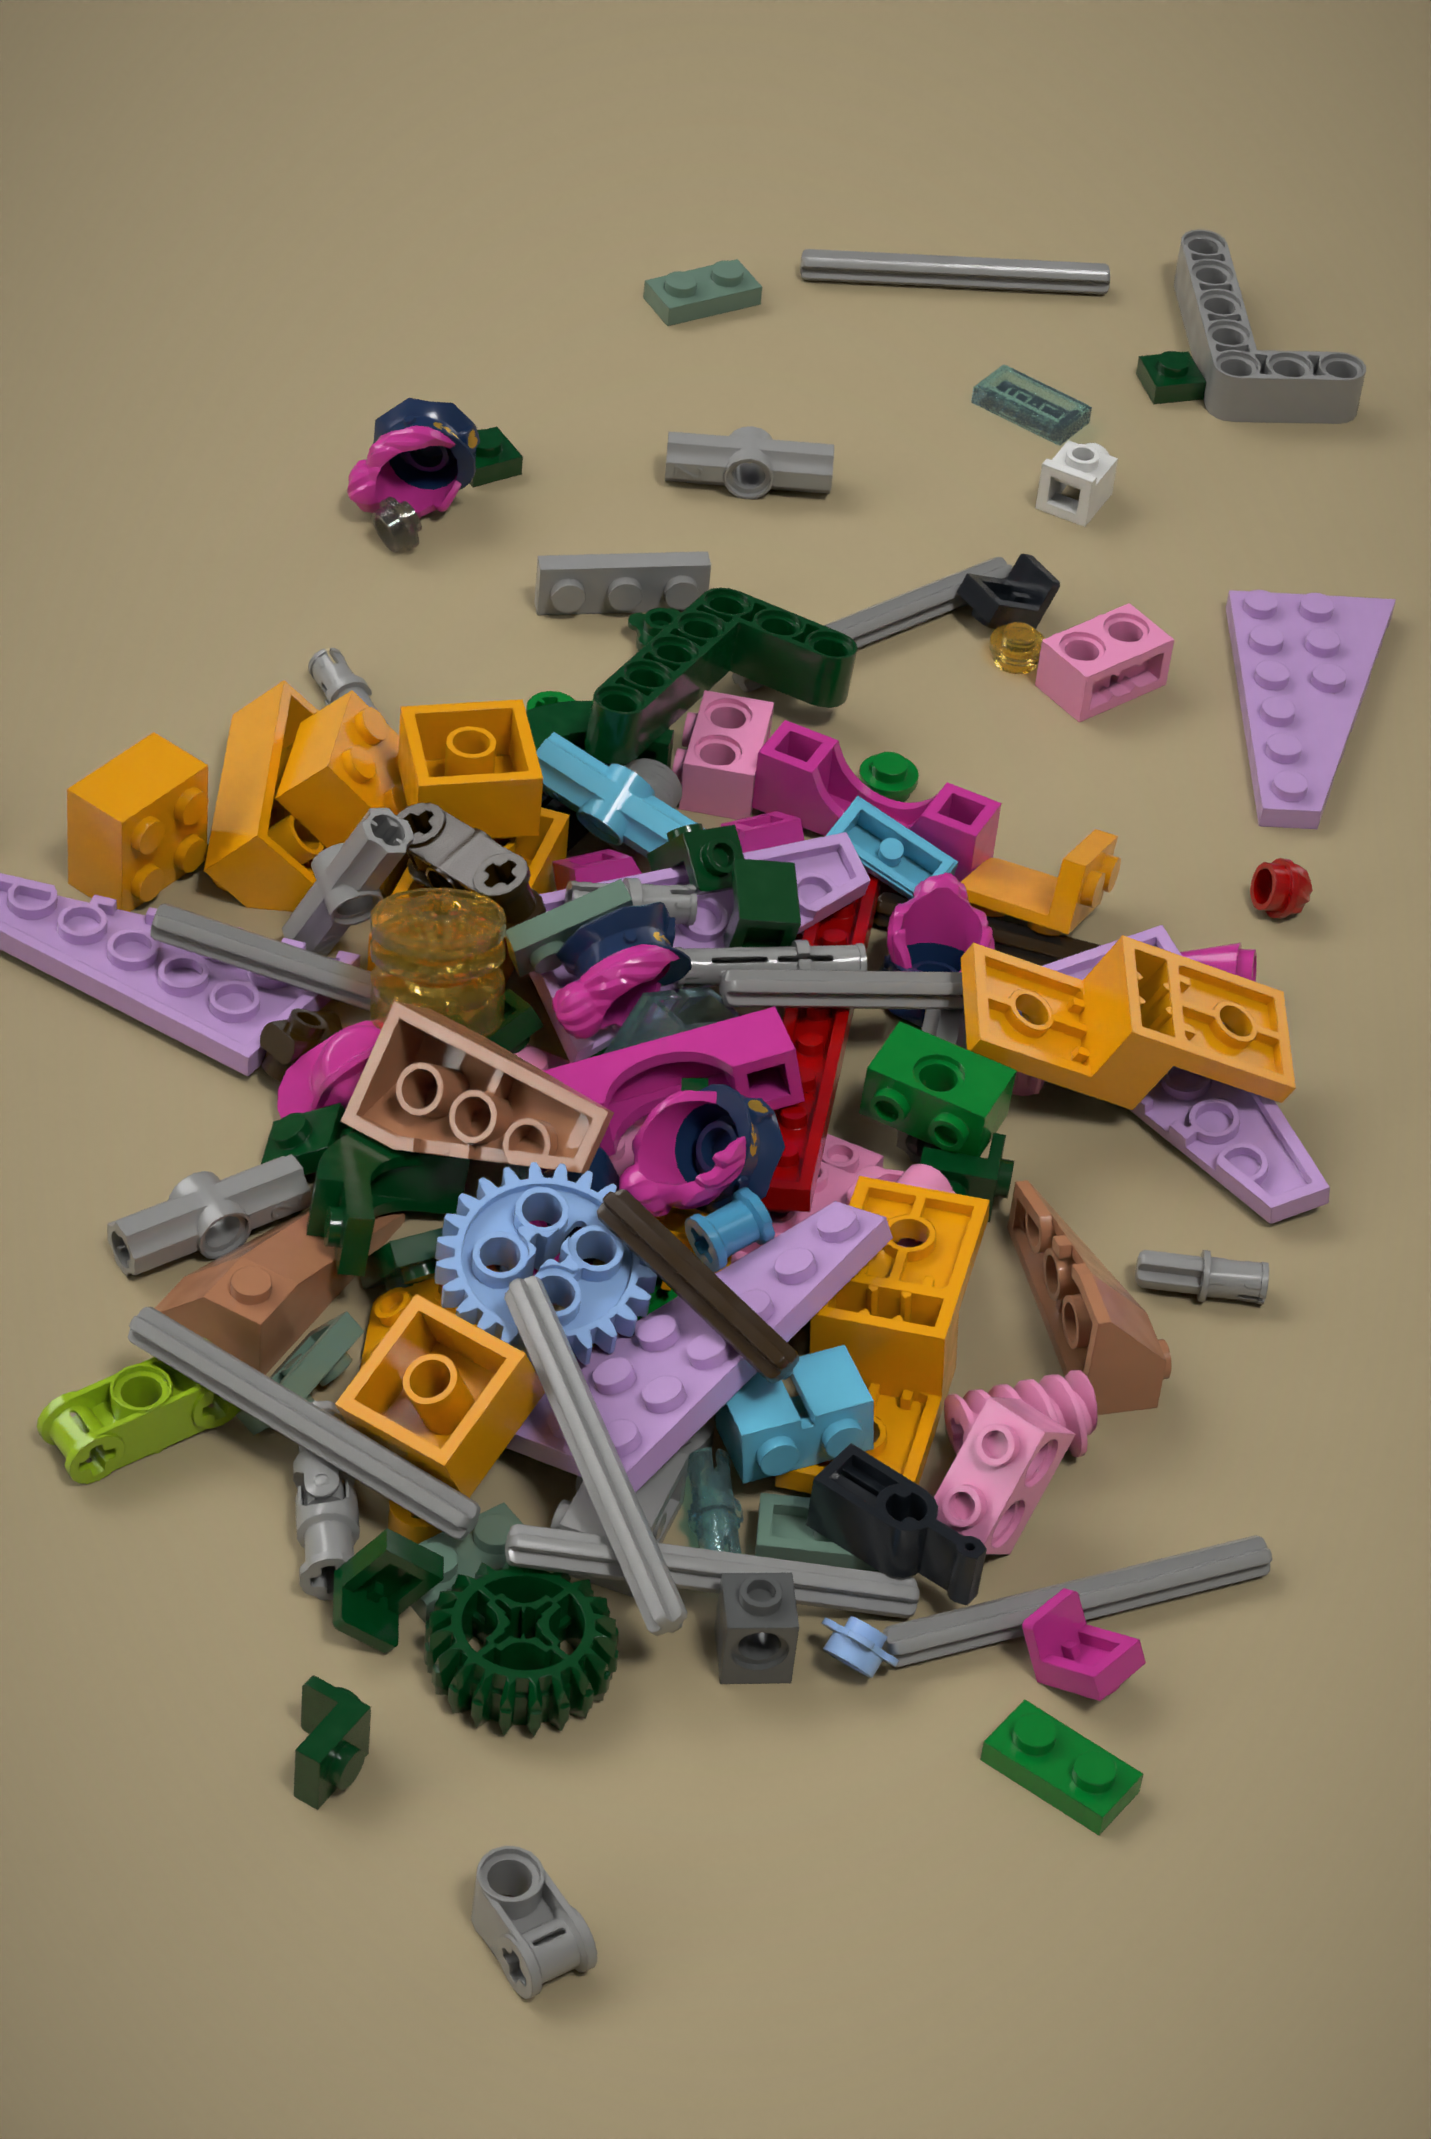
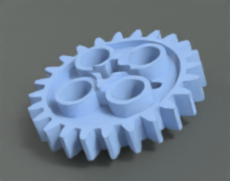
M537 1162L531 1163L528 1179L520 1180L509 1167L503 1168L502 1182L499 1188L491 1181L482 1177L478 1181L477 1199L461 1193L458 1197L457 1213H446L443 1223V1236L437 1238L435 1259L439 1261L436 1262L434 1279L436 1284L444 1285L441 1297L442 1307H458L456 1309V1316L473 1325L476 1324L478 1328L519 1350H523L532 1365L533 1363L504 1299L505 1293L509 1290L510 1282L517 1278L525 1279L533 1276L534 1268L538 1270L535 1276L543 1282L551 1303L558 1304L564 1308V1310L555 1312L574 1354L586 1365L590 1363L593 1343L611 1354L615 1350L617 1333L628 1337L634 1335L637 1316H647L651 1299L650 1294L654 1293L657 1275L598 1219L597 1210L603 1203L602 1199L610 1191L615 1193L617 1186L612 1183L597 1193L591 1189L593 1172L587 1170L575 1183L567 1180L566 1165L561 1163L556 1168L553 1178H544ZM534 1220L545 1221L551 1224L552 1226L537 1227L533 1224H530L529 1222ZM575 1227H582L581 1229H579L578 1231H576L571 1237L569 1236V1237L565 1240V1237H566ZM560 1253L559 1262H557L554 1258ZM595 1258L606 1264L600 1266L590 1265L584 1262L583 1259ZM493 1264L502 1265L509 1268L510 1271L494 1272L486 1266Z

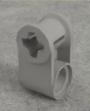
M502 1846L492 1849L482 1857L477 1866L471 1921L476 1932L483 1938L501 1964L506 1978L518 1995L524 1999L534 1997L540 1994L543 1983L572 1969L581 1973L596 1966L597 1949L588 1925L580 1913L569 1905L542 1867L540 1860L532 1852L521 1847ZM502 1894H503V1895H512V1896H514V1897H505V1896H502Z

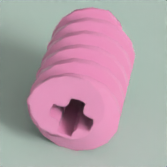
M1081 1370L1069 1371L1064 1378L1059 1374L1046 1375L1039 1383L1034 1379L1020 1380L1014 1388L1008 1384L995 1385L988 1393L983 1389L969 1390L963 1399L957 1394H948L944 1400L946 1431L956 1455L988 1397L1021 1399L1075 1433L1076 1435L1068 1447L1073 1457L1085 1455L1088 1442L1087 1436L1091 1435L1096 1429L1098 1421L1094 1388L1088 1377Z

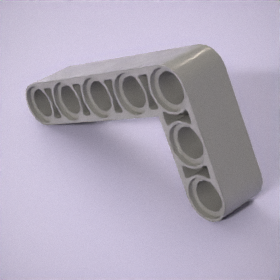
M1198 229L1186 232L1181 237L1174 289L1192 358L1206 380L1203 400L1208 413L1215 418L1229 422L1342 424L1352 421L1357 416L1366 373L1364 362L1354 355L1343 352L1257 350L1226 240L1218 233L1210 230Z

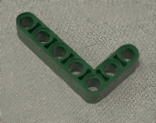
M721 587L709 589L596 689L593 694L584 744L585 750L597 760L608 764L620 765L635 760L703 696L705 690L709 691L729 671L814 706L824 708L838 707L845 703L848 696L858 650L857 644L851 637L741 591Z

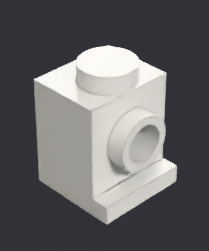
M1068 440L1052 460L1046 459L1042 463L1035 509L1085 527L1112 495L1118 458L1110 456L1107 450L1097 443L1078 444ZM1067 485L1080 489L1079 501L1061 494Z

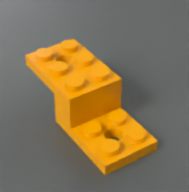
M1124 935L1120 937L1083 980L974 942L961 956L967 1050L1013 1068L1017 1072L1133 1110L1173 1066L1280 1103L1296 1089L1283 991Z
M859 1176L849 1206L886 1217L893 1238L811 1319L810 1354L842 1345L846 1346L874 1400V1449L865 1452L919 1485L944 1408V1400L948 1395L956 1370L959 1310L989 1219L990 1200ZM903 1238H912L923 1243L915 1247L897 1245ZM833 1460L776 1476L775 1487L811 1493L814 1478Z

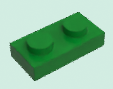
M1025 1699L983 1742L980 1758L982 1762L1098 1836L1138 1795L1144 1775Z

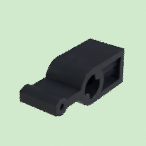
M852 1443L814 1478L806 1522L808 1527L886 1575L905 1578L918 1573L945 1589L948 1597L955 1603L968 1605L978 1595L987 1548L980 1539L972 1536H963L937 1520L938 1505L934 1497L927 1490Z

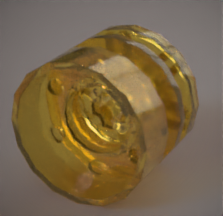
M419 888L398 892L380 900L370 912L372 934L370 952L372 962L376 964L370 972L371 1023L377 1028L382 1029L393 1002L396 1001L432 1009L484 1037L495 1032L504 1020L505 980L503 970L499 968L506 956L503 939L506 936L504 909L488 897L472 891L452 888Z

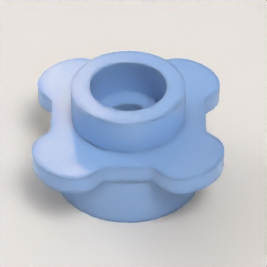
M850 1616L845 1626H841L827 1617L823 1619L821 1624L833 1631L823 1650L835 1659L869 1678H873L882 1661L893 1667H896L899 1660L881 1649L888 1637L879 1630L854 1616Z

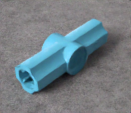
M555 732L545 739L536 751L543 775L542 791L576 812L577 819L589 832L609 844L620 846L623 842L648 858L647 854L668 842L666 834L669 831L682 826L697 824L678 810L655 797V792L650 784L634 771L619 764H611L608 767Z

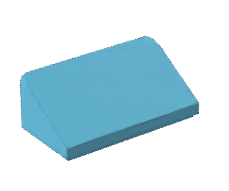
M859 796L855 798L826 835L847 832L865 870L909 900L914 898V889L921 881H924L929 876H936L945 872L954 875L958 865V861Z

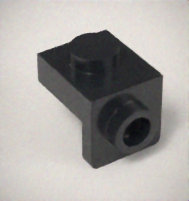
M1022 553L1006 579L967 573L957 593L973 608L972 616L978 622L991 629L1001 630L1003 626L1035 631L1058 592L1060 582L1033 555Z

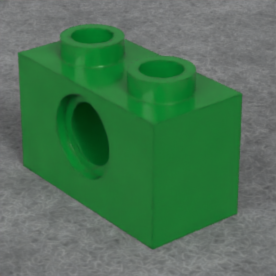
M899 1021L867 1067L859 1114L935 1145L945 1151L980 1157L990 1143L993 1133L997 1132L1008 1115L1017 1070Z

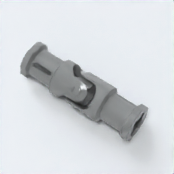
M331 1401L311 1402L346 1423L335 1403ZM298 1444L299 1454L293 1462V1481L297 1487L295 1498L296 1532L298 1542L305 1548L306 1561L299 1568V1584L308 1595L315 1596L324 1601L333 1600L334 1571L354 1556V1545L360 1536L358 1499L353 1486L356 1479Z

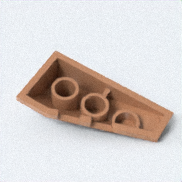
M394 1001L341 1122L395 1150L530 1167L532 1162H537L540 1168L556 1170L561 1163L566 1165L567 1172L584 1174L590 1168L614 1112L486 1037L436 1011Z
M1028 1180L1016 1181L1007 1228L1064 1376L1069 1371L1081 1370L1088 1377L1094 1388L1098 1415L1157 1408L1163 1380L1169 1379L1171 1375V1355L1167 1342L1164 1339H1157L1147 1312Z
M309 1208L188 1274L166 1295L155 1309L266 1375L355 1276L337 1274L334 1247L324 1246V1237L307 1235ZM391 1212L375 1217L369 1255L381 1248L405 1222L406 1212Z

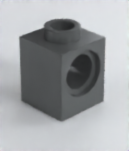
M792 1572L721 1573L714 1628L720 1684H780L792 1682L799 1633Z

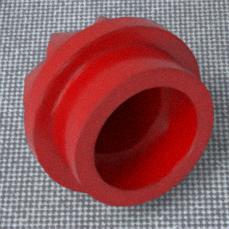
M1284 858L1275 859L1272 863H1261L1253 874L1250 886V895L1254 907L1257 910L1266 911L1269 917L1277 919L1286 918L1289 914L1301 913L1304 905L1310 901V895L1313 892L1308 871L1295 864L1292 860Z

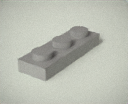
M708 551L538 556L535 587L537 615L644 613L654 608H673L684 611L704 592L709 590L711 562Z

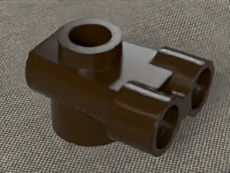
M296 1008L291 1011L288 1019L266 1024L260 1035V1046L267 1051L261 1064L263 1070L275 1080L282 1082L287 1069L302 1055L343 1029L338 1015L331 1010L309 1011Z

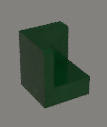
M736 859L731 869L734 909L723 936L724 948L791 946L801 926L795 863Z

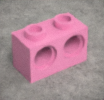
M1128 603L1042 640L1035 686L1080 723L1166 685L1174 639Z
M704 691L698 713H687L682 747H687L688 749L677 748L672 771L677 775L682 785V798L679 802L680 810L737 820L751 817L757 757L759 750L771 736L774 702Z
M988 1397L934 1496L938 1505L937 1520L963 1536H972L980 1539L987 1548L986 1554H1011L1076 1434L1021 1399Z

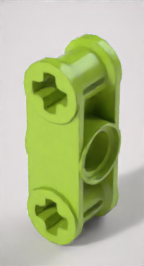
M153 1357L139 1364L127 1366L116 1374L78 1391L68 1392L55 1398L42 1410L38 1417L36 1428L42 1439L50 1445H56L66 1458L65 1468L71 1479L79 1484H90L139 1459L160 1453L167 1447L199 1432L222 1426L233 1419L241 1409ZM211 1403L214 1405L213 1408H210V1407H208V1406H209ZM74 1412L76 1415L72 1417L70 1413ZM88 1458L92 1460L91 1462H86Z

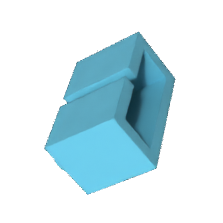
M845 1345L799 1357V1362L794 1367L793 1373L790 1376L799 1394L798 1396L790 1398L782 1380L770 1383L757 1372L715 1414L716 1429L743 1484L834 1460L851 1443L863 1451L874 1449V1400Z

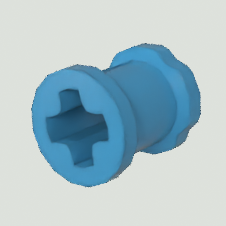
M747 1187L733 1192L732 1201L705 1217L700 1214H694L687 1218L684 1223L685 1232L694 1253L713 1272L726 1267L729 1256L754 1242L764 1245L775 1236L772 1219L765 1205Z

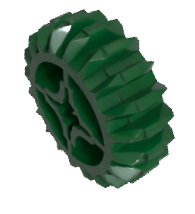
M481 1562L478 1571L475 1573V1578L458 1574L451 1591H440L439 1598L434 1605V1611L430 1612V1619L427 1620L425 1627L424 1661L427 1665V1672L432 1674L435 1693L448 1696L452 1714L471 1710V1717L476 1728L489 1720L499 1722L504 1736L513 1725H526L534 1737L541 1727V1723L548 1722L562 1731L569 1720V1714L586 1719L589 1709L592 1708L593 1701H603L604 1695L609 1689L613 1673L617 1670L619 1632L616 1627V1619L610 1618L607 1598L593 1597L594 1591L591 1588L590 1579L570 1583L571 1577L569 1574L510 1566L507 1562L503 1566V1570L498 1571ZM473 1637H476L483 1643V1648L478 1652L469 1644ZM564 1640L574 1649L570 1656L560 1649V1644Z

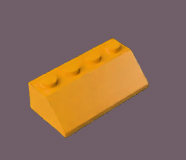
M285 680L232 715L204 871L210 876L217 887L223 891H228L247 908L293 912L316 882L311 863L313 858L325 850L326 847L275 799L300 722L319 711Z

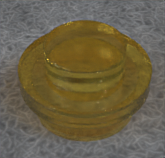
M1013 622L1001 626L992 632L989 649L993 655V661L998 668L1012 674H1026L1037 668L1042 640L1045 637L1029 624Z

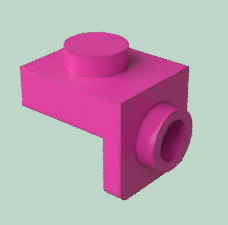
M1066 1588L1062 1589L1023 1621L1022 1629L1038 1683L1101 1701L1106 1696L1114 1693L1120 1687V1684L1146 1664L1140 1639L1086 1623L1077 1591Z

